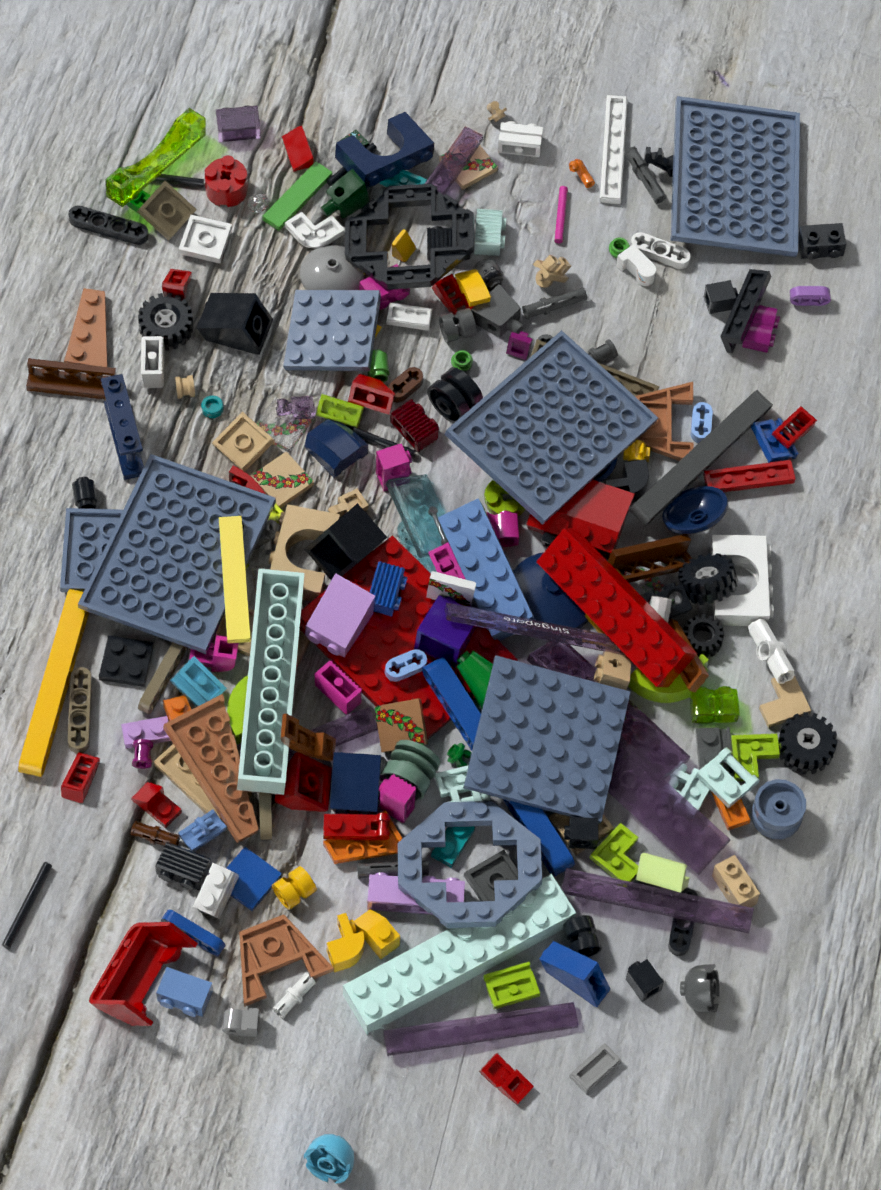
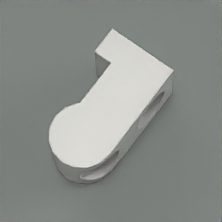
M634 244L617 256L616 267L621 271L627 269L636 277L638 284L650 286L654 283L656 266Z

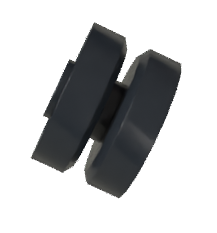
M455 367L448 369L441 376V380L435 381L427 389V395L434 408L441 416L453 424L483 399L482 392L474 380L464 371Z

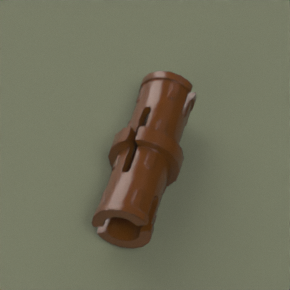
M135 821L131 829L132 836L148 840L153 845L157 843L165 846L166 842L178 846L180 841L179 835L161 830L159 826L153 827Z

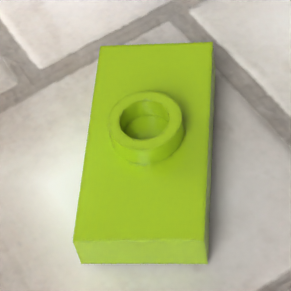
M321 394L315 415L358 428L364 407Z

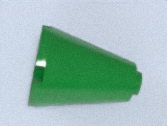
M465 651L457 659L459 662L457 668L482 709L493 663L475 651L471 653Z

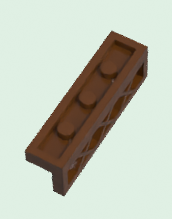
M28 358L29 374L26 389L27 391L106 400L101 378L117 375L116 368Z
M687 534L614 549L611 551L608 562L628 583L679 572V569L683 568L682 565L684 563L673 559L682 557L686 563H690L689 559L692 557L687 550L691 539ZM662 562L668 564L669 566L663 567L655 563ZM638 566H643V567L649 568L650 570H648V571H643V570L638 569V568H636V567H638ZM620 570L627 571L631 574L623 576L620 573Z

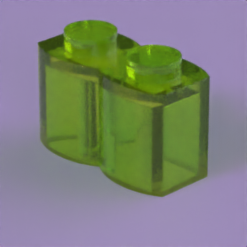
M722 686L716 690L699 687L696 692L691 691L689 699L692 723H733L738 721L740 711L737 689Z

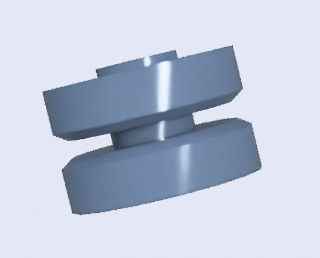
M775 779L766 782L759 788L752 806L751 819L755 828L762 835L771 839L782 840L795 834L799 830L806 811V798L803 791L796 784L787 780Z

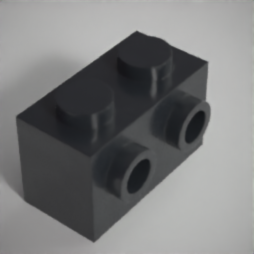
M843 223L800 226L798 243L801 259L814 260L817 258L844 256L846 239Z

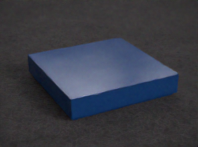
M246 847L240 851L226 868L239 875L230 896L252 912L272 889V884L282 877L281 872Z

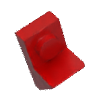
M170 269L162 282L163 296L167 297V293H172L173 298L178 295L181 296V301L186 300L187 286L191 281L192 272Z
M147 782L131 798L134 803L165 829L182 813L181 808L164 795V789L160 785Z

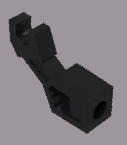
M646 147L644 160L647 164H653L666 171L669 177H673V155L666 158L662 148H658L657 152H651V147Z

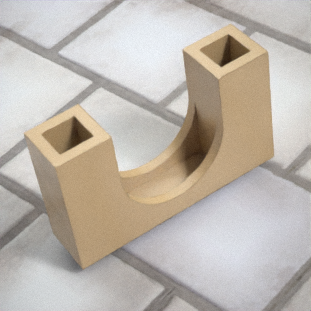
M287 504L286 511L281 512L279 525H282L280 532L276 531L274 538L276 549L270 553V570L304 573L302 600L313 601L324 591L325 573L295 566L287 558V552L291 546L299 541L315 540L340 519V514Z

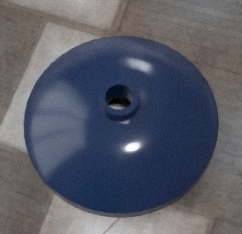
M700 486L685 490L663 510L662 518L664 524L669 530L679 534L704 532L715 526L724 517L728 510V499L722 490L715 487Z

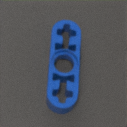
M168 909L161 918V922L173 923L197 942V946L212 955L219 956L226 946L219 937L173 910Z

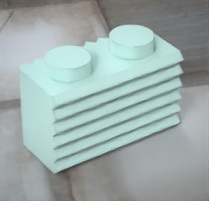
M477 208L475 255L499 256L500 248L505 247V236L501 235V230L506 231V218L502 217L503 210Z

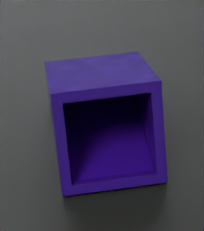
M439 595L417 630L414 649L421 650L426 655L435 659L444 657L450 666L456 668L458 664L457 659L464 653L479 623L481 614L473 607L458 604L451 597Z

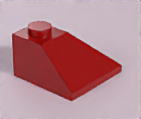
M299 752L295 753L287 764L284 795L275 794V802L291 810L328 811L332 768Z

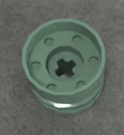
M400 740L396 743L395 750L391 753V760L386 762L380 774L381 782L384 779L389 780L391 775L395 774L400 780L403 779L404 782L407 781L412 787L415 786V800H421L430 787V780L435 777L436 771L441 766V761L432 750L424 745L410 740Z

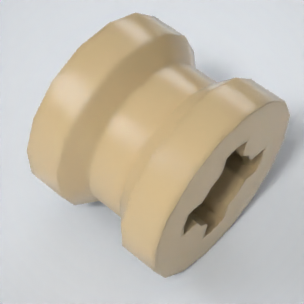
M188 375L186 378L175 377L177 398L180 399L187 395L195 397L193 375Z

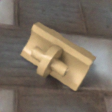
M549 255L544 261L536 260L533 263L535 267L541 269L536 274V283L540 287L547 288L552 285L553 281L565 283L569 279L565 273L571 268V265L564 257L557 259L554 255Z

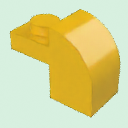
M346 913L337 915V926L342 938L326 943V951L334 968V973L354 966L361 959L364 952L363 931L357 933L353 919L349 920Z

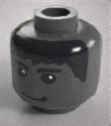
M483 259L474 265L473 269L478 271L488 291H492L498 284L501 285L504 275L495 261Z

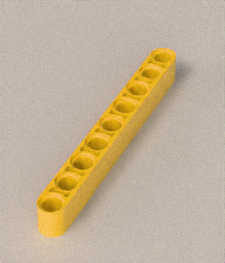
M69 589L67 592L19 760V773L39 777L44 775L69 687L71 672L74 669L89 615L88 611L78 608V602L83 591Z

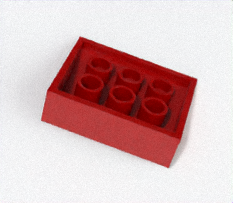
M592 480L543 525L532 514H530L526 525L529 530L541 534L545 531L556 537L564 528L577 529L599 553L610 556L611 551L617 547L635 494Z

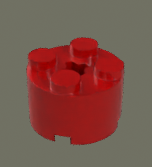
M230 155L211 162L205 168L207 198L217 206L221 204L227 205V207H234L243 202L248 190L245 166Z

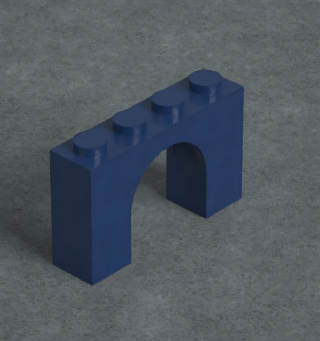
M406 112L388 119L387 135L400 148V151L393 155L381 156L371 153L354 135L336 143V160L347 172L353 169L364 181L366 188L375 186L379 182L394 177L402 170H410L414 166L433 158L435 143Z

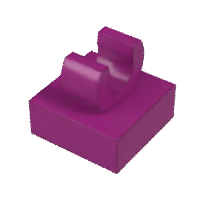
M520 331L517 334L512 332L509 337L506 354L527 360L533 340L528 337L529 333Z

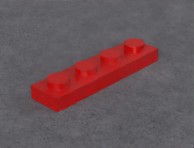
M791 460L704 471L703 474L706 486L718 488L723 492L793 484L796 480Z

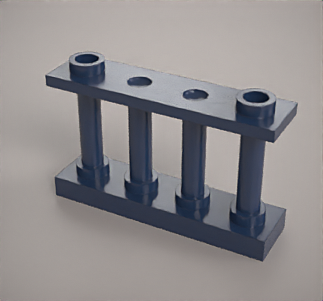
M123 374L101 378L106 398L104 407L123 479L128 480L140 477L144 468L140 454L143 449Z

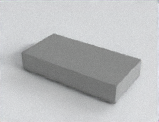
M604 1043L570 1073L569 1077L587 1094L613 1071L622 1060Z

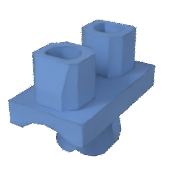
M212 809L201 818L197 817L194 820L195 822L178 832V835L190 851L195 852L227 830V826Z

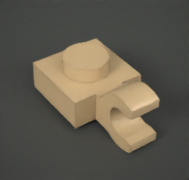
M357 488L338 497L339 504L328 508V511L340 514L341 518L357 503L364 511L368 510L369 505Z

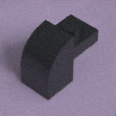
M646 459L624 462L623 478L605 480V484L634 493L632 503L637 502L647 489L649 471Z

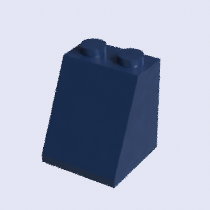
M334 752L330 809H335V814H349V810H358V814L372 815L373 812L378 811L382 755Z

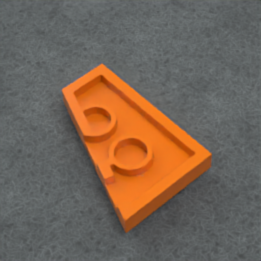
M390 818V823L388 824L390 838L388 840L326 839L323 841V846L333 863L338 864L398 854V842L402 840V837ZM371 825V830L378 829V825Z

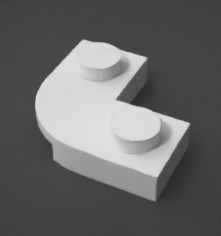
M303 212L285 222V228L301 245L308 248L316 249L329 245L345 234V229L332 215L315 226Z

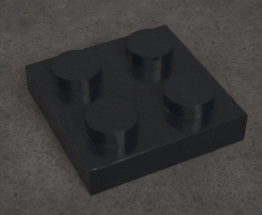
M108 635L99 672V680L145 687L154 648L153 642Z

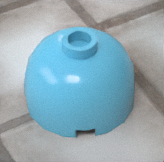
M324 1134L315 1138L304 1154V1159H307V1169L314 1176L328 1182V1178L336 1180L335 1183L346 1181L355 1163L354 1151L351 1145L343 1137L334 1134Z

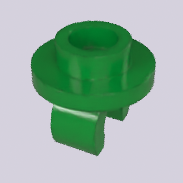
M463 743L454 744L447 752V761L450 764L455 763L457 767L467 766L462 760V755L468 759L471 757V751L466 750Z

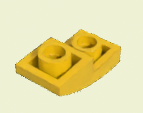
M476 269L455 274L461 293L465 294L469 307L490 302L491 296Z

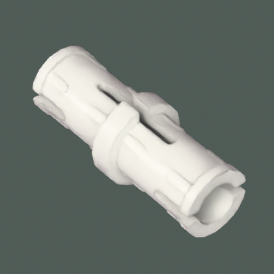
M304 973L292 988L289 987L286 990V995L272 1008L276 1014L280 1013L279 1017L284 1019L296 1004H300L303 1001L302 997L316 984L312 977L308 978L309 974Z

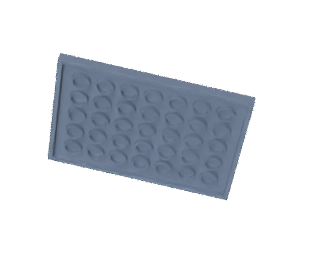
M677 96L675 100L670 241L796 257L798 254L800 113Z
M561 330L451 425L444 435L543 525L654 425L658 417Z
M150 454L78 602V608L206 654L225 614L219 517L242 516L246 568L276 503V498Z

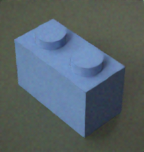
M167 967L156 992L157 1001L165 1008L173 1009L175 1007L181 1009L186 1015L203 1017L213 993L212 982Z

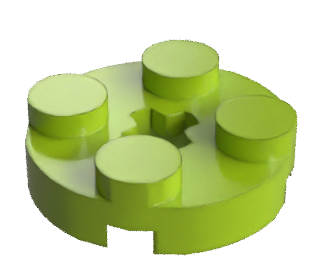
M492 480L487 485L484 501L491 514L496 515L502 511H510L519 516L526 510L511 495L512 499L504 501L502 495L509 493L496 481Z

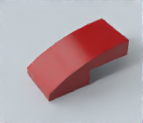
M498 1053L494 1054L479 1070L494 1087L515 1104H519L534 1087Z

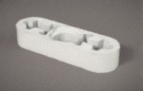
M642 232L632 236L631 245L634 244L647 258L676 269H684L689 265L690 252L686 248ZM640 241L644 242L641 246L637 245ZM662 247L666 250V253L657 254L655 249ZM680 256H683V258L681 259V261H680V260H677V258H679Z

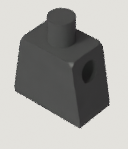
M499 284L489 293L491 296L490 302L475 305L471 309L475 324L497 337H501L508 330L519 334L524 329V325L519 322L520 306Z

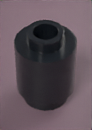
M88 477L77 478L72 483L75 505L78 508L95 509L97 495L94 481Z

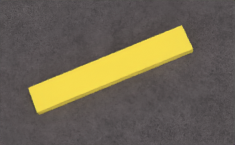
M242 516L219 517L227 643L251 642Z

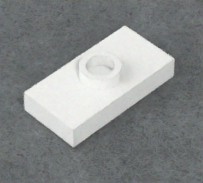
M390 302L386 325L429 331L433 308Z

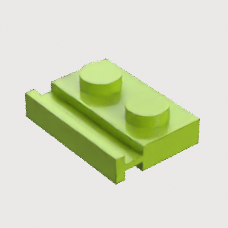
M530 962L483 975L494 1010L540 997V991L531 970Z

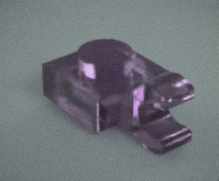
M313 396L291 397L290 402L286 399H278L276 407L277 416L292 415L293 420L315 419L316 412Z

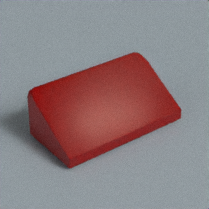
M299 126L282 136L293 172L310 168L314 164L313 155L303 126Z

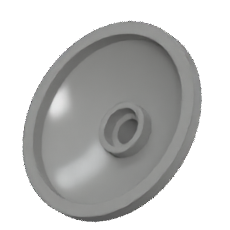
M326 245L314 249L304 258L300 268V279L305 290H359V282L364 280L365 274L345 259V247L338 245Z

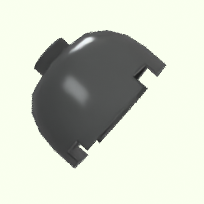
M704 964L691 968L685 976V981L680 982L681 996H685L687 1004L697 1012H717L719 1004H714V998L720 996L718 970H713L716 967L715 964Z

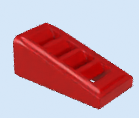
M453 274L442 278L432 286L434 293L450 313L456 315L457 308L462 305L466 307L465 309L470 308L471 310L473 306L469 307L464 293H461ZM447 286L451 288L447 291L444 290ZM453 292L456 294L451 298L448 297ZM460 299V302L453 305V301Z
M800 406L771 435L788 449L815 426L817 420ZM798 419L804 425V427L800 425L796 420ZM791 424L795 425L800 431L798 432ZM786 428H788V429H789L791 432H793L795 435L793 436L792 434H790V433L786 430ZM783 432L790 440L788 441L780 433Z
M78 752L61 785L62 798L78 803L84 802L99 766L100 758ZM80 763L89 765L91 767L88 768L85 766H81Z

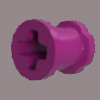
M147 739L133 741L132 746L135 752L132 766L141 769L152 767L151 749L153 748V742Z

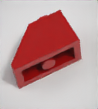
M359 374L352 382L348 402L390 415L395 393L381 380Z

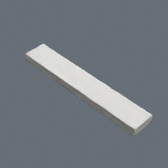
M607 95L600 203L621 204L628 99L626 96Z

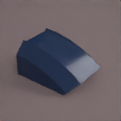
M327 419L306 435L304 447L333 478H336L343 470L368 454V444L350 428L336 421Z

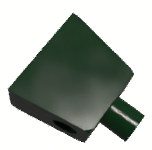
M351 169L327 189L326 193L329 201L322 205L320 209L327 218L336 212L342 219L358 211L370 202L364 181Z

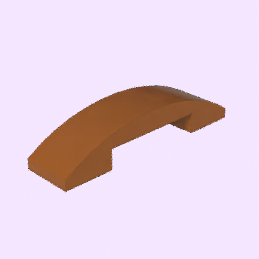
M283 714L281 741L283 744L301 754L321 760L333 761L336 738L324 732L315 733L299 725L297 718L289 714Z

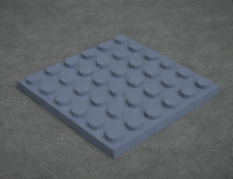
M495 656L463 788L570 817L598 818V824H600L631 691Z

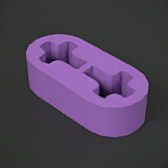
M796 286L790 290V302L793 305L822 306L831 301L830 289L825 286Z

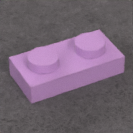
M164 716L121 724L125 749L132 748L133 741L137 739H147L152 741L153 744L171 741L163 729L164 724L168 722V717Z

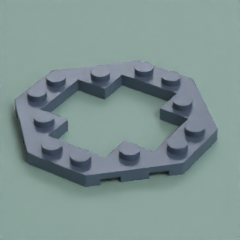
M492 801L444 802L398 842V889L404 894H409L420 907L440 919V923L446 928L496 927L503 921V917L508 912L514 911L526 900V896L530 892L536 891L542 885L540 838ZM492 826L493 846L517 845L518 880L494 881L495 901L447 902L446 882L422 883V848L445 847V827Z

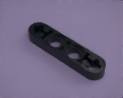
M78 205L72 207L68 213L70 224L80 229L135 245L146 243L149 237L148 229L144 224ZM102 219L104 223L96 226L93 224V221ZM115 225H122L124 229L117 232L113 230V227Z

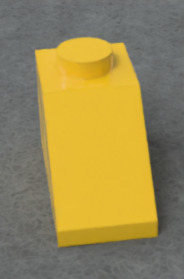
M369 909L354 920L356 930L358 932L363 931L364 940L380 959H383L400 946L399 933L385 917L372 909Z

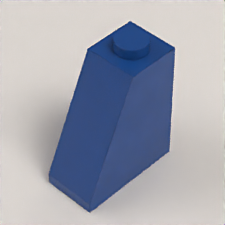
M555 941L543 951L542 956L539 958L546 973L595 1007H598L611 990L598 962Z

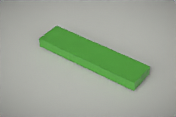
M316 161L262 216V220L280 231L285 226V222L291 219L327 183V180L332 176V171Z

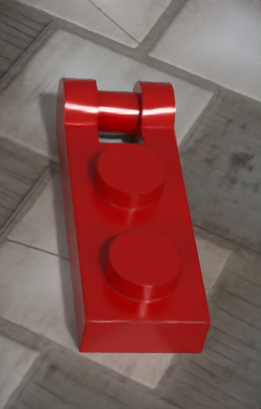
M379 813L377 815L324 814L323 839L388 840L390 838V830H388L390 815L387 813ZM371 825H378V829L371 830Z

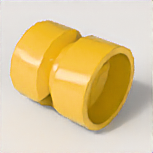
M301 866L289 872L288 878L282 877L272 884L275 895L288 910L299 904L301 897L306 899L317 891L314 881Z

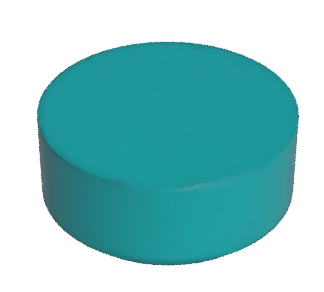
M214 395L204 398L201 404L202 413L208 418L219 417L224 410L222 399Z

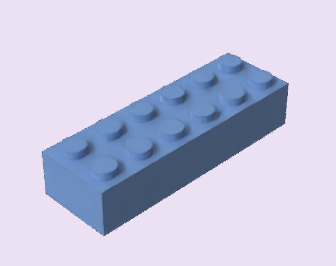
M479 498L438 517L465 579L476 583L474 599L492 638L501 641L535 625L537 621Z

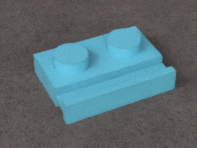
M195 656L170 680L196 707L221 695L227 689Z

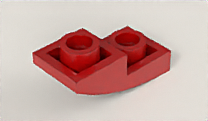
M232 466L229 471V482L265 494L260 485L250 475L238 467Z

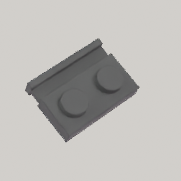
M719 727L696 728L699 770L714 759L724 748L728 747L732 752L730 727H726V729H719ZM725 761L721 764L727 772L733 773L734 770Z

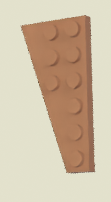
M221 694L165 723L163 729L238 844L256 834L259 829L248 792L237 790L240 757L235 737L232 735L230 728V718L225 709L224 696Z

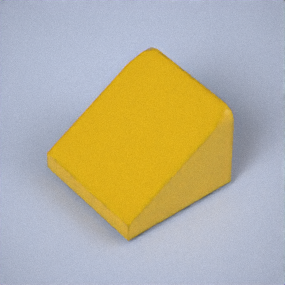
M404 229L392 242V256L402 262H407L416 250L414 242Z

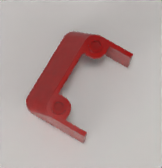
M138 922L127 931L91 993L89 1003L129 1025L152 1026L153 1021L146 1016L147 1007L142 1003L145 995L163 964L176 962L181 956L182 948H196L198 943L171 922Z

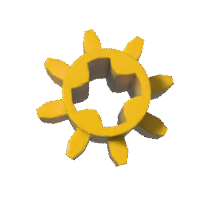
M636 440L623 452V460H628V462L645 459L646 462H649L650 447H646L645 442L641 440Z

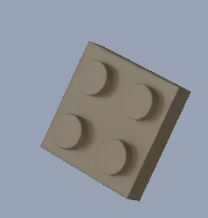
M164 181L137 212L169 241L197 209L169 183Z

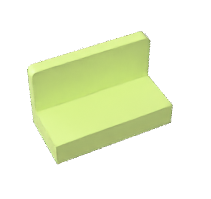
M642 853L640 856L636 878L638 881L681 893L688 887L690 877L685 876L686 864L648 853Z

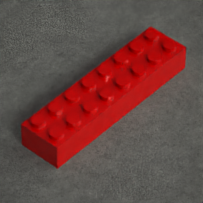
M564 528L536 561L656 687H669L697 655L693 648L577 529Z

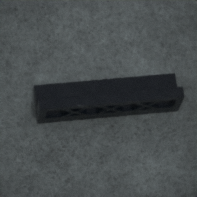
M749 269L720 336L727 353H733L736 344H743L772 277L770 271Z

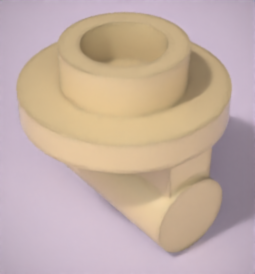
M497 101L489 103L487 110L492 114L488 118L489 121L493 119L497 122L505 117L506 107L501 110Z

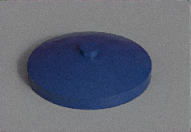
M543 553L532 555L523 560L513 570L537 623H539L537 626L533 625L527 629L544 636H563L577 631L588 622L585 617L586 613L536 562Z

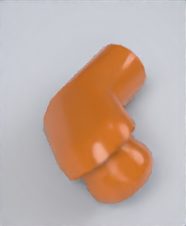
M575 159L569 163L570 171L578 174L586 188H590L595 184L582 160Z

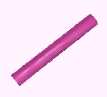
M560 186L554 239V242L558 244L563 242L568 192L566 186Z

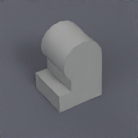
M249 1008V1010L228 1009L224 1011L222 1028L224 1033L258 1037L259 1008Z

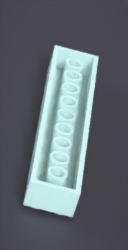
M269 569L258 570L237 790L284 795L289 747L281 741L283 714L292 716L304 573Z
M550 874L542 879V885L536 891L530 892L526 896V900L514 911L508 912L503 917V921L496 927L449 928L344 984L343 996L364 1032L368 1035L564 929L563 924L566 921L576 917V911L553 875Z

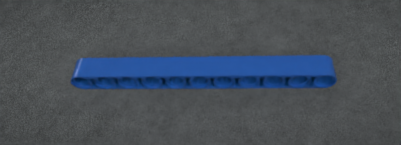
M441 657L422 667V673L472 751L481 713L446 659ZM502 799L515 820L540 838L541 861L553 877L575 866L571 853L542 809Z

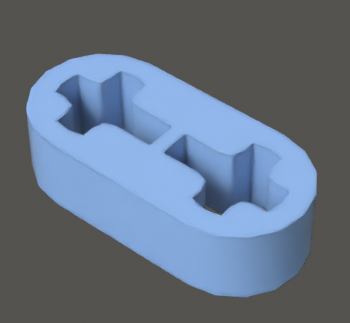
M705 402L697 403L692 412L690 435L696 443H700L711 432L712 407ZM700 411H704V419H700ZM699 426L703 427V435H699Z
M415 649L390 659L385 667L386 677L391 681L397 682L421 672L422 667L426 666V654L421 650ZM413 657L420 660V665L412 663ZM392 666H395L396 669L400 668L399 674H396L395 671L391 672Z

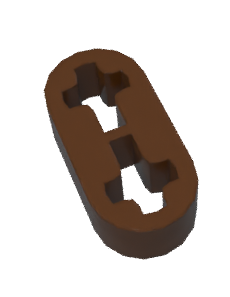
M411 367L393 380L388 386L393 392L394 389L399 391L402 388L401 394L399 392L395 393L393 402H403L418 390L423 384V372L416 367ZM411 376L412 378H414L417 376V380L412 379L411 381H409V377Z

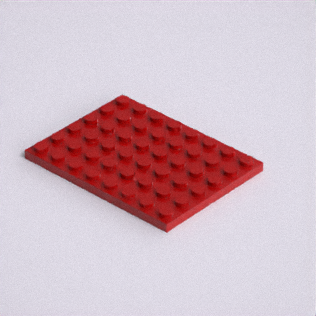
M392 535L342 577L370 592L378 562L381 561L382 563L405 568L404 576L408 578L405 589H400L398 596L402 597L399 610H394L392 616L373 611L372 617L345 658L341 655L332 654L328 651L327 647L320 643L315 645L330 661H333V664H336V667H339V670H342V673H345V676H349V679H352V682H355L358 688H362V693L375 706L421 699L428 740L445 726L451 718L426 681L422 671L394 682L386 677L385 667L390 659L415 650L417 630L435 602L434 599L426 598L431 573ZM325 591L301 610L300 630L304 634L306 625ZM480 622L478 623L465 651L469 653L475 651L491 663L494 662L495 656L518 661L498 639L494 640L489 630ZM426 655V665L437 660L433 657ZM413 657L412 663L420 665V660ZM392 666L391 672L395 671L396 674H399L400 668L396 669L395 666ZM450 666L472 701H474L475 697L457 666L456 668Z

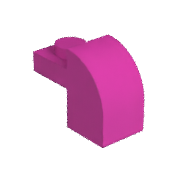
M216 635L215 643L210 644L206 654L191 649L189 660L195 656L205 667H210L211 672L230 671L235 667L239 643H227V637Z

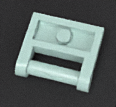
M728 747L724 748L714 759L701 768L696 776L727 808H730L753 789L760 780L755 775L752 776L731 755L732 752ZM725 761L746 783L741 786L721 764Z

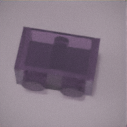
M247 105L216 109L219 142L261 138L258 106Z

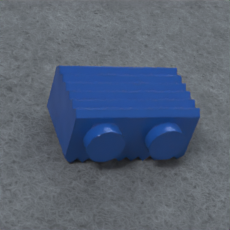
M381 561L378 562L369 592L376 596L374 612L392 616L394 610H399L402 597L398 596L400 589H405L408 578L404 576L405 568L382 563Z

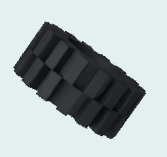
M702 614L701 618L698 615H694V619L690 618L685 623L683 632L698 657L701 654L707 658L709 654L713 657L722 647L724 639L723 626L719 625L720 621L718 619L713 621L714 616L710 615L709 619L705 618L706 614ZM699 630H704L711 634L712 639L709 642H700L695 639L694 634Z

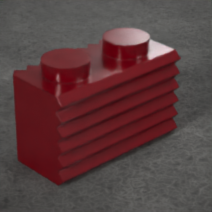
M413 399L390 413L391 424L417 452L437 441L439 433L437 422L433 418H428L422 405L416 404Z

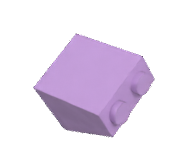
M335 574L306 625L305 635L311 642L315 644L320 643L327 647L328 651L332 654L341 655L345 658L372 617L376 596Z

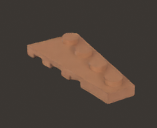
M83 289L64 362L108 367L105 291Z

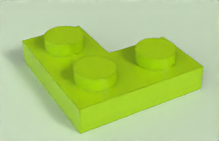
M778 734L731 735L733 757L752 776L755 775L758 779L757 759H778L780 756ZM734 771V779H735L736 781H744V780Z
M620 823L591 853L589 859L626 888L636 878L639 866L625 854L634 846L639 837Z

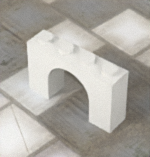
M712 535L710 553L713 556L716 553H720L721 556H728L729 559H732L734 566L748 570L756 581V587L747 594L731 595L728 598L724 596L720 602L718 600L713 601V621L718 619L720 621L719 625L749 626L758 619H765L768 624L769 619L773 618L774 606L769 603V598H772L773 586L768 581V578H771L772 565L768 564L767 560L771 556V545L767 544L766 536Z

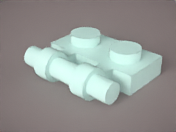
M679 763L677 768L673 769L670 774L671 779L668 785L663 787L659 803L667 806L669 800L673 799L676 801L673 807L674 810L695 819L710 789L696 776L699 771L698 769L694 768L691 775L685 773L688 767L684 763ZM679 783L685 784L682 792L676 790Z
M468 766L439 772L435 775L441 798L450 796L451 801L449 802L491 801L490 795L480 794L479 792L463 788ZM471 791L472 796L459 798V793Z

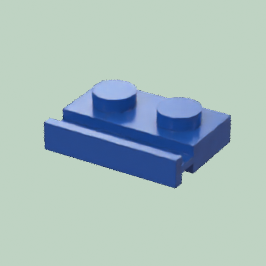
M781 418L775 421L771 419L754 422L751 426L768 463L785 461L788 458L796 459L799 454L794 444L787 449L771 435L783 423ZM783 432L780 433L788 441L790 440Z

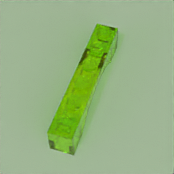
M188 108L175 119L163 140L149 155L131 166L119 167L105 179L106 197L121 207L125 206L206 135V118Z

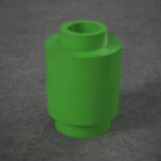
M376 349L373 350L370 371L367 372L369 377L381 380L383 383L388 380L390 374L388 356L382 350Z

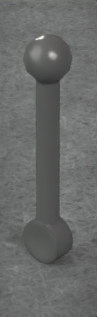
M431 506L428 513L433 516L442 539L441 544H446L448 540L437 517L438 509Z

